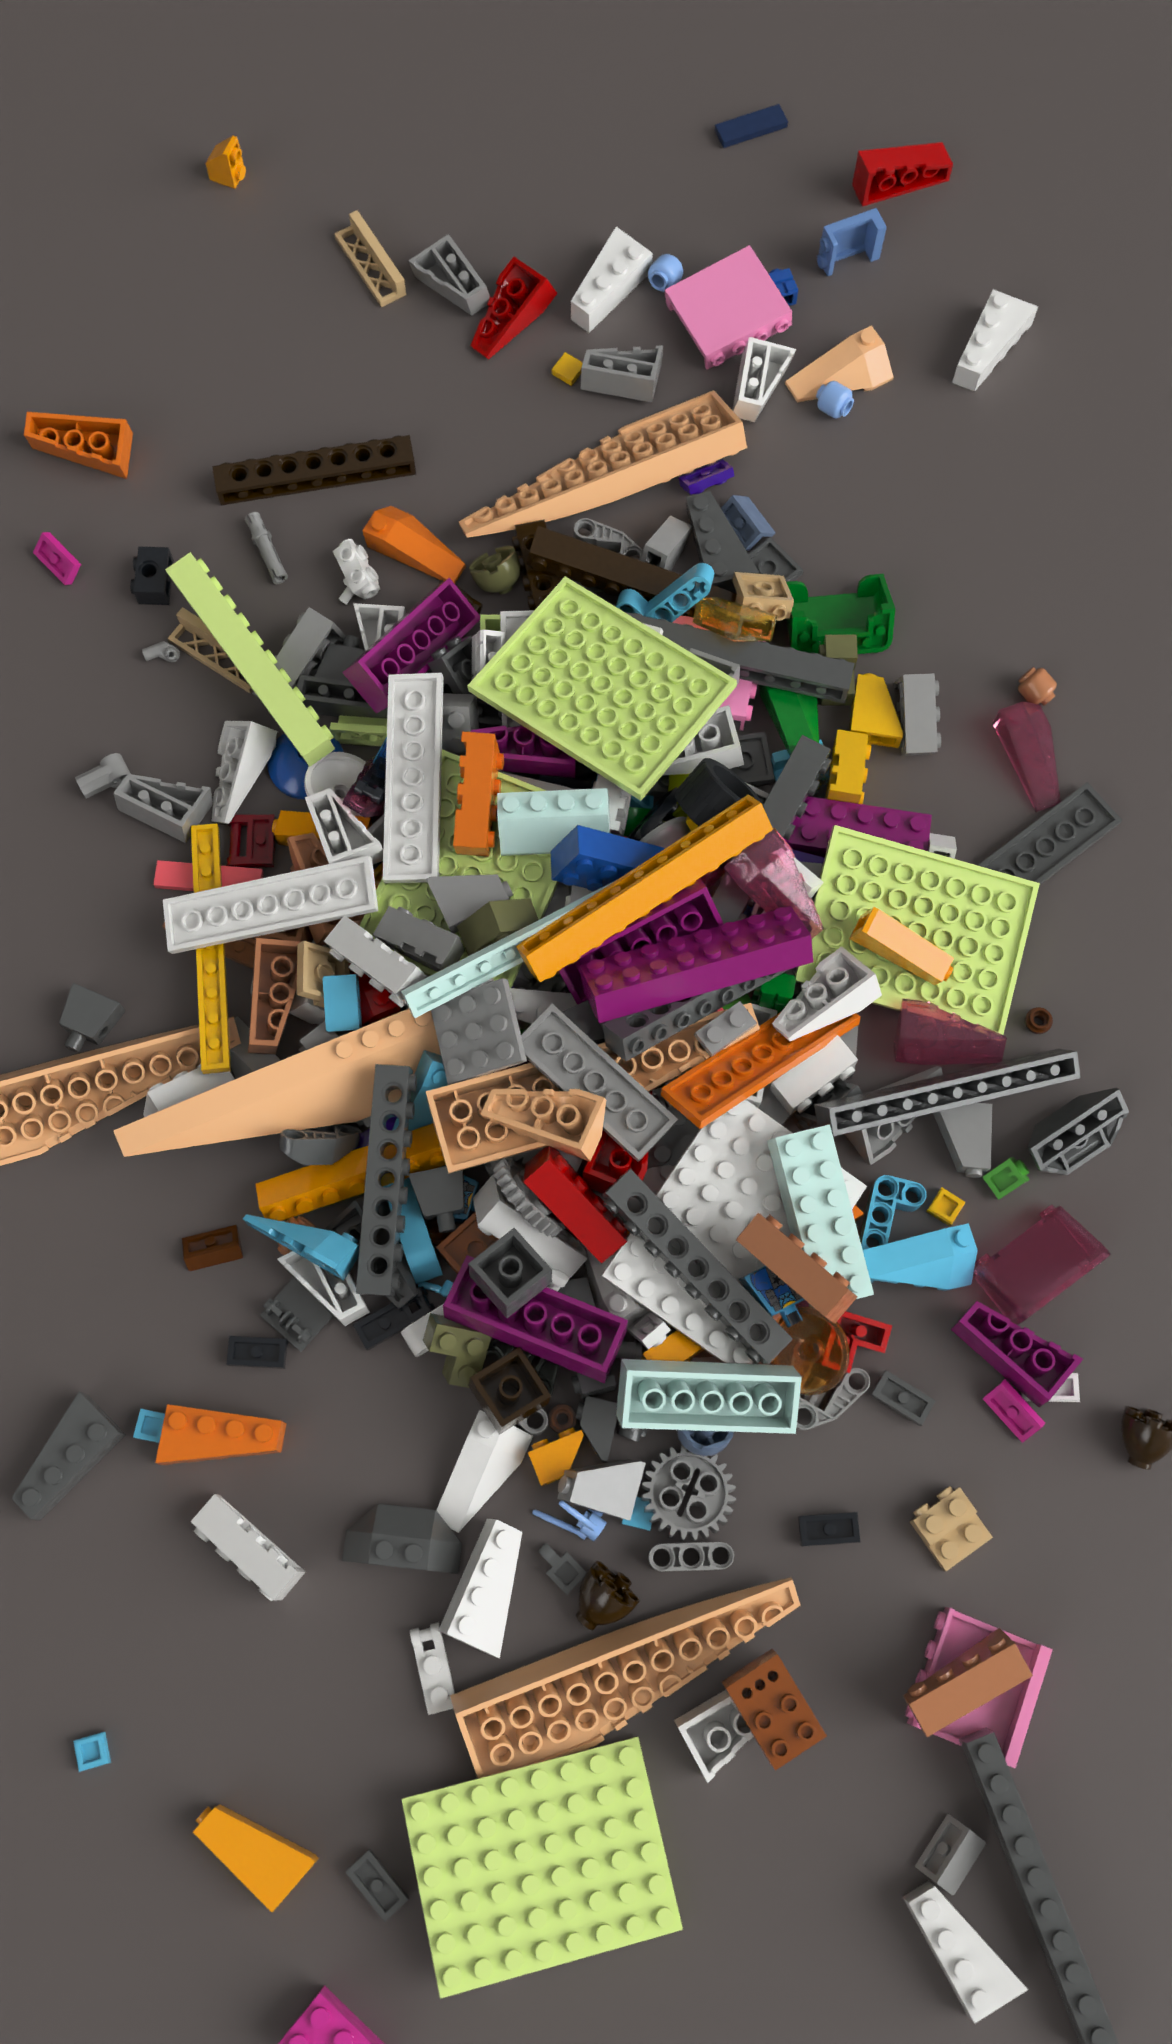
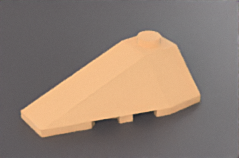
M871 325L849 336L785 381V385L795 400L802 402L817 399L816 394L819 388L831 381H837L851 391L858 389L870 391L892 381L893 373L885 344Z
M492 1089L480 1115L562 1152L591 1161L602 1136L606 1099L580 1089H569V1091H554L553 1089H543V1091Z

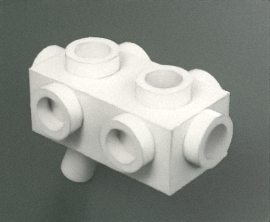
M353 539L341 542L339 547L333 550L345 576L343 582L347 586L339 600L347 605L354 594L364 600L374 597L381 588L376 571L368 564L367 552L361 545H356Z

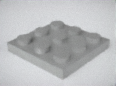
M501 978L473 988L431 1010L448 1085L527 1062L508 979Z

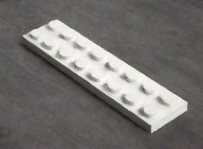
M442 673L389 675L383 848L384 883L427 882L426 879L429 877L439 876L444 678Z
M365 856L163 899L168 952L175 954L339 920L343 916L353 917L377 912L378 903L372 858Z

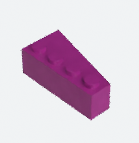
M521 724L515 727L497 726L470 731L495 734L500 753H504L503 770L498 771L576 778V759Z
M978 1301L950 1329L1038 1407L1047 1403L1083 1360V1358L1076 1354L1071 1355L1062 1350L1061 1346L1052 1341L1047 1342L1034 1335L1035 1332L1030 1329L1022 1328L1010 1322L1009 1318Z

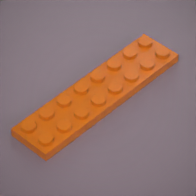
M778 1013L759 1025L760 1029L755 1033L721 1050L713 1057H709L662 1087L661 1096L695 1126L701 1129L824 1048L837 1035L841 1037L859 1025L861 1016L855 1013L789 1042L772 1025L780 1014Z

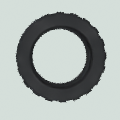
M704 758L675 791V798L678 804L698 827L746 795H750L761 802L755 792L739 776L725 765L711 758Z

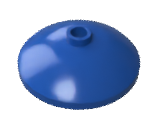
M284 733L276 740V747L267 762L268 773L273 784L282 793L292 798L305 800L307 794L304 787V778L309 766L300 757L299 752ZM335 738L330 740L335 747V750L332 752H344L339 741L335 740Z

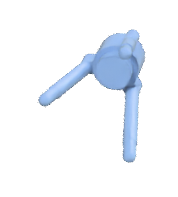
M562 1500L559 1501V1505L578 1520L576 1525L579 1528L536 1509L532 1511L533 1515L570 1531L583 1540L588 1537L590 1540L595 1541L607 1523L601 1518L603 1513L588 1509L591 1513L585 1511L582 1515Z

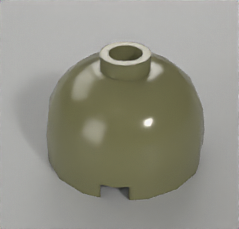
M512 546L495 548V554L489 556L486 552L470 564V574L480 589L490 593L499 592V594H505L512 590V585L517 582L521 573V564Z

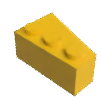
M837 729L825 799L863 804L864 792H862V787L866 783L868 768H865V760H869L871 745L867 744L868 734Z

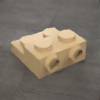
M734 572L732 582L737 592L735 604L740 615L752 619L767 617L777 621L790 619L794 599L784 576Z
M302 941L298 944L297 995L313 999V1005L324 1008L323 977L349 975L351 971L348 968L349 962L346 959L342 962L338 961L328 953L330 948Z
M951 1486L936 1495L939 1500L933 1505L929 1506L928 1503H925L913 1512L915 1518L909 1521L943 1571H948L993 1538L977 1516V1510L962 1489L958 1487L953 1490Z

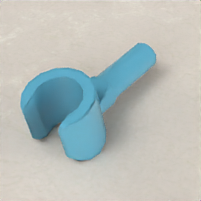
M446 1280L442 1287L428 1282H421L418 1284V1287L424 1286L425 1289L435 1291L447 1298L453 1282Z

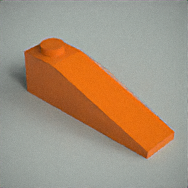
M393 506L376 510L362 530L368 548L439 580L445 581L450 577L455 584L466 567V564L413 515Z

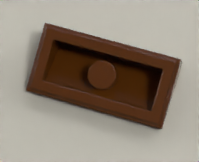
M237 1225L182 1238L183 1259L189 1271L243 1258Z

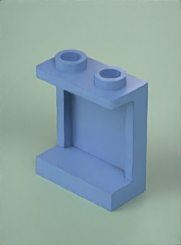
M877 208L824 226L817 262L820 269H824L827 276L833 274L835 261L863 251L866 252L870 262L880 258L887 226Z

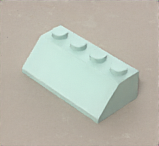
M608 788L497 793V818L501 856L550 854V851L577 825L610 833Z

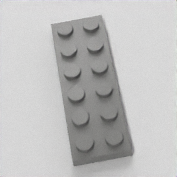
M551 1004L521 1034L526 1059L561 1091L580 1089L606 1099L603 1130L637 1162L677 1122L678 1119L555 1005Z

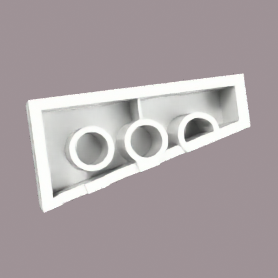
M993 289L957 365L952 383L975 392L993 371L995 365L999 361L1001 362L1008 350L1031 327L1038 306Z
M726 1690L674 1720L707 1783L725 1763L727 1764L735 1756V1753L747 1741L754 1737Z

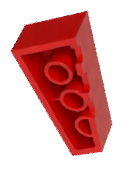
M943 142L858 151L852 186L863 207L947 182L950 179L953 163Z

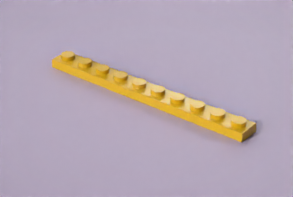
M218 824L192 825L191 843L194 893L222 887ZM225 943L196 949L200 1056L203 1074L231 1071Z

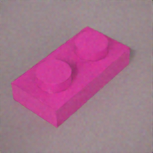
M42 532L33 553L64 585H71L81 563L50 532Z
M1006 1379L983 1398L987 1405L1022 1443L1045 1424L1041 1417Z

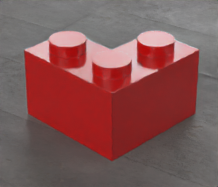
M846 1311L836 1323L827 1319L819 1346L820 1354L816 1363L850 1373L857 1346L885 1353L892 1325Z

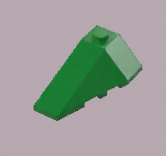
M759 684L760 697L789 756H791L802 735L819 743L817 697Z

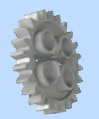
M507 1157L494 1166L493 1176L497 1179L496 1183L502 1187L501 1192H503L509 1202L515 1205V1210L520 1211L523 1218L532 1227L536 1226L539 1232H544L546 1236L550 1235L552 1238L556 1237L566 1228L523 1182L525 1168L520 1163H516L514 1159L510 1160Z
M681 1445L678 1454L671 1447L669 1449V1457L661 1452L658 1456L661 1464L656 1461L651 1462L650 1467L654 1472L646 1471L644 1475L650 1482H643L641 1485L642 1489L649 1491L642 1495L641 1500L650 1502L644 1509V1512L654 1513L650 1522L654 1523L659 1520L661 1525L658 1531L661 1532L667 1527L670 1529L669 1538H672L677 1532L680 1534L681 1542L684 1541L687 1534H690L693 1542L697 1540L698 1533L704 1539H707L709 1536L708 1529L716 1534L719 1531L717 1523L721 1525L727 1523V1519L723 1514L731 1515L733 1509L727 1504H733L736 1501L735 1497L728 1495V1493L735 1490L736 1486L727 1484L733 1475L723 1474L726 1463L717 1466L715 1464L718 1458L717 1454L709 1459L707 1456L687 1452L683 1445ZM675 1468H683L687 1472L688 1478L684 1480L676 1478L673 1470ZM697 1469L700 1473L691 1492L692 1495L686 1504L683 1515L679 1517L677 1512L685 1496V1490L691 1481L694 1470ZM700 1481H711L714 1485V1491H704L701 1488ZM665 1494L673 1495L677 1505L672 1507L665 1505L662 1496ZM692 1506L701 1508L704 1514L703 1518L696 1519L692 1517L689 1508Z

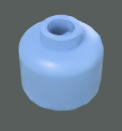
M663 254L658 257L648 270V278L651 285L662 292L678 283L683 276L682 264L675 256L670 254Z
M831 381L827 385L823 384L816 394L818 409L835 419L846 416L854 404L852 391L837 381Z

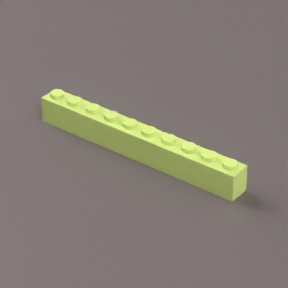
M190 552L165 569L174 584L308 766L311 767L335 750L330 741L334 738L325 724L320 727L317 723V720L320 718L311 705L306 708L302 703L306 700L297 686L293 689L288 683L292 680L283 668L280 670L276 668L274 664L278 661L268 649L264 652L261 648V645L264 644L256 631L250 633L247 629L250 624L242 612L238 615L233 609L237 606L228 594L225 596L221 594L220 591L223 588L215 576L209 578L206 574L210 570L201 558L196 560Z

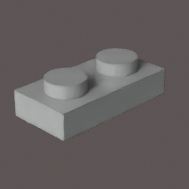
M739 1001L696 1031L694 1036L709 1056L713 1057L754 1028L757 1022Z

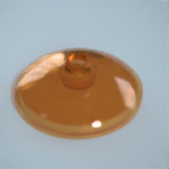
M799 1307L797 1309L803 1320L787 1328L782 1316L776 1320L793 1340L769 1364L794 1366L802 1377L800 1394L818 1395L834 1388L844 1377L849 1363V1345L846 1335L838 1322L833 1323L813 1307ZM814 1343L819 1347L818 1353L813 1349Z

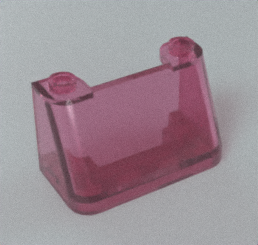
M1051 1204L1039 1214L1042 1218L1040 1221L992 1257L986 1253L975 1262L977 1268L974 1270L973 1277L1002 1314L1016 1325L1032 1316L1111 1255L1106 1247L1062 1206L1055 1208Z

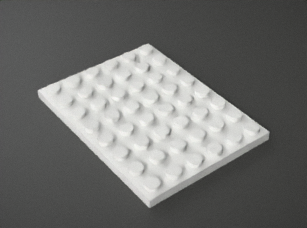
M746 1099L699 1129L655 1194L739 1283L740 1278L765 1266L736 1241L737 1237L758 1213L765 1218L770 1214L783 1225L780 1229L787 1237L791 1234L767 1141L775 1137L792 1134V1132ZM841 1168L851 1208L853 1209L867 1186ZM654 1218L648 1221V1230L652 1234H658L660 1231V1223ZM629 1233L627 1236L628 1242L618 1249L601 1274V1277L721 1362L752 1364L753 1361L745 1353L747 1348L741 1341L735 1342L726 1334L725 1329L727 1327L721 1320L715 1321L704 1310L706 1305L700 1298L695 1300L684 1289L686 1284L679 1276L675 1279L664 1268L666 1263L659 1255L654 1257L644 1247L646 1242L639 1234L634 1236ZM672 1239L668 1243V1250L675 1256L680 1252V1244ZM694 1260L689 1263V1273L697 1277L701 1270L700 1265ZM712 1282L709 1285V1294L713 1298H717L720 1295L721 1289L718 1283ZM733 1303L729 1307V1314L733 1319H737L740 1316L741 1310L738 1304ZM780 1313L772 1316L777 1323L782 1318ZM753 1324L749 1334L755 1341L760 1337L761 1330L758 1325Z

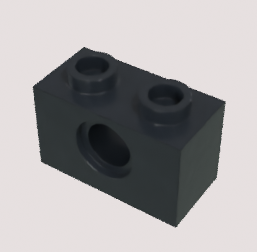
M138 546V554L133 558L135 579H131L130 588L131 593L135 594L139 604L169 605L172 579L165 569L174 563L169 547Z

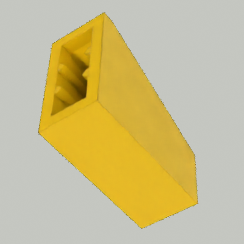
M871 673L858 674L855 682V696L851 708L849 731L868 734L867 744L899 748L903 738V730L884 677H877Z

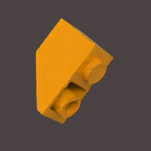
M231 136L214 147L206 161V167L211 181L236 189L239 181L244 179L246 168L243 164L238 138Z
M573 1427L559 1433L560 1439L549 1443L548 1439H544L531 1445L533 1450L528 1452L541 1487L561 1479L564 1476L565 1470L571 1469L584 1438L582 1430L576 1432Z

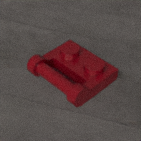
M274 814L234 815L228 824L230 827L229 857L226 858V866L245 868L274 867L275 836L274 832H272L273 821L276 819ZM247 826L246 856H240L241 827Z

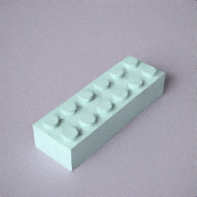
M830 1125L768 1140L767 1143L790 1233L794 1234L805 1244L802 1250L809 1256L815 1252L828 1263L824 1268L829 1273L834 1275L837 1271L850 1282L847 1288L858 1296L856 1299L874 1295ZM809 1304L810 1309H815L811 1304Z
M621 1359L616 1416L622 1428L796 1434L802 1377L794 1366Z

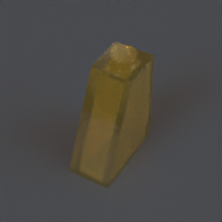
M704 597L696 603L692 623L734 642L772 641L777 615L718 597Z

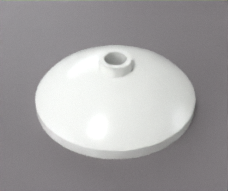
M330 752L311 767H308L304 778L307 796L331 788L336 795L341 796L339 798L354 816L369 817L379 806L371 802V798L353 794L358 780L362 779L371 768L363 759L345 752Z

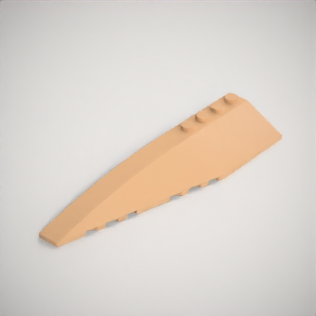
M714 390L620 428L617 436L613 438L606 436L600 440L601 445L594 449L587 447L580 451L579 458L575 460L568 458L537 476V482L530 486L526 483L517 488L518 493L511 497L502 496L497 499L494 507L485 506L459 521V525L466 537L469 538L514 530L515 525L544 519L545 522H549L611 503L659 483H666L674 477L688 474L694 469L716 462V460L735 455L739 451L746 449L747 444L743 422Z
M744 1004V1007L757 1022L752 1004ZM726 1010L709 1014L628 1061L623 1060L606 1047V1043L597 1045L642 1087L650 1092L710 1057L694 1034ZM758 1022L754 1028H752L750 1031L742 1035L740 1038L732 1042L724 1049L732 1046L733 1044L741 1041L742 1039L758 1031L760 1029ZM532 1063L426 1091L428 1106L448 1174L549 1146L482 1117L480 1113L492 1089H525L526 1091H543V1089L561 1090Z
M409 1009L113 1130L123 1156L128 1157L281 1133L286 1129L305 1130L358 1122L370 1117L375 1064L410 1066L413 1074H415L424 1050L441 1055L431 1010L417 1018L413 1017ZM392 1090L388 1095L389 1102H397L402 1096L401 1090Z
M229 1017V1046L232 1049L241 1044L234 1017ZM199 1024L87 1051L0 1075V1166L41 1155L48 1151L49 1148L68 1140L83 1129L95 1125L96 1122L103 1118L111 1116L147 1095L148 1090L158 1083H168L177 1074L196 1069L201 1064Z
M789 1577L754 1586L646 1619L450 1695L453 1709L477 1777L481 1778L569 1755L598 1745L605 1740L604 1736L612 1730L616 1729L618 1731L626 1726L628 1719L640 1711L645 1713L653 1707V1702L662 1696L668 1697L706 1671V1666L716 1659L722 1660L730 1654L729 1650L742 1641L747 1643L753 1639L755 1632L764 1626L770 1627L801 1606L793 1579Z

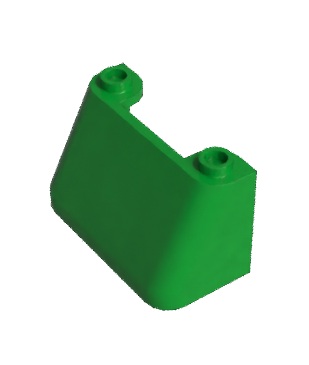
M871 574L863 577L858 583L857 593L808 597V590L804 583L800 581L786 582L794 599L790 619H786L791 648L807 653H818V647L823 645L825 635H857V654L882 652L891 646L896 608L884 574Z

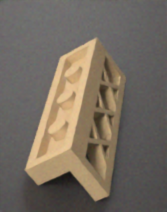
M358 210L350 213L351 226L334 233L335 239L379 305L383 307L406 295L404 278ZM355 234L357 237L356 244L347 243L344 241V238ZM357 253L368 254V260H357ZM369 269L379 271V279L369 277L367 275ZM381 286L391 288L393 291L384 297L379 293Z
M182 607L176 614L180 624L167 638L168 641L251 694L252 688L240 679L239 671L236 667L222 668L220 666L219 659L229 657L202 620ZM187 630L193 634L194 641L183 643L178 638ZM210 645L214 649V654L203 656L199 653L198 646Z

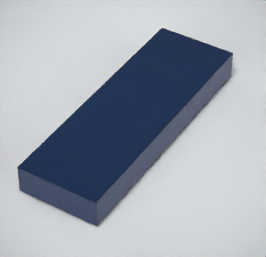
M780 104L715 124L714 131L722 147L726 148L787 128L788 120Z

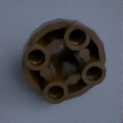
M1125 1406L1121 1432L1125 1448L1129 1454L1128 1462L1136 1467L1150 1470L1153 1463L1167 1455L1172 1450V1420H1162L1163 1414L1151 1409H1145V1413H1142L1137 1408Z
M596 1561L581 1583L579 1611L576 1613L578 1621L587 1629L594 1630L599 1625L615 1623L627 1616L640 1602L638 1597L629 1588L632 1583L628 1577L620 1572L615 1575L602 1562Z

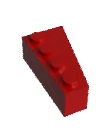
M551 1146L544 1147L525 1164L523 1182L601 1264L628 1242L627 1229L623 1225L624 1222L618 1216L614 1217L603 1204L604 1201L595 1195L587 1183L577 1174L556 1148Z

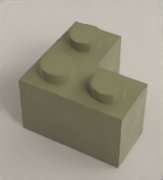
M825 635L823 645L818 647V654L855 663V669L858 659L857 635ZM854 669L845 703L821 698V706H852L855 696Z
M530 898L489 901L461 922L457 928L467 955L470 956L539 919Z
M430 1313L423 1342L430 1352L447 1355L442 1374L448 1384L469 1388L470 1377L480 1372L483 1368L491 1337L446 1319L442 1315Z

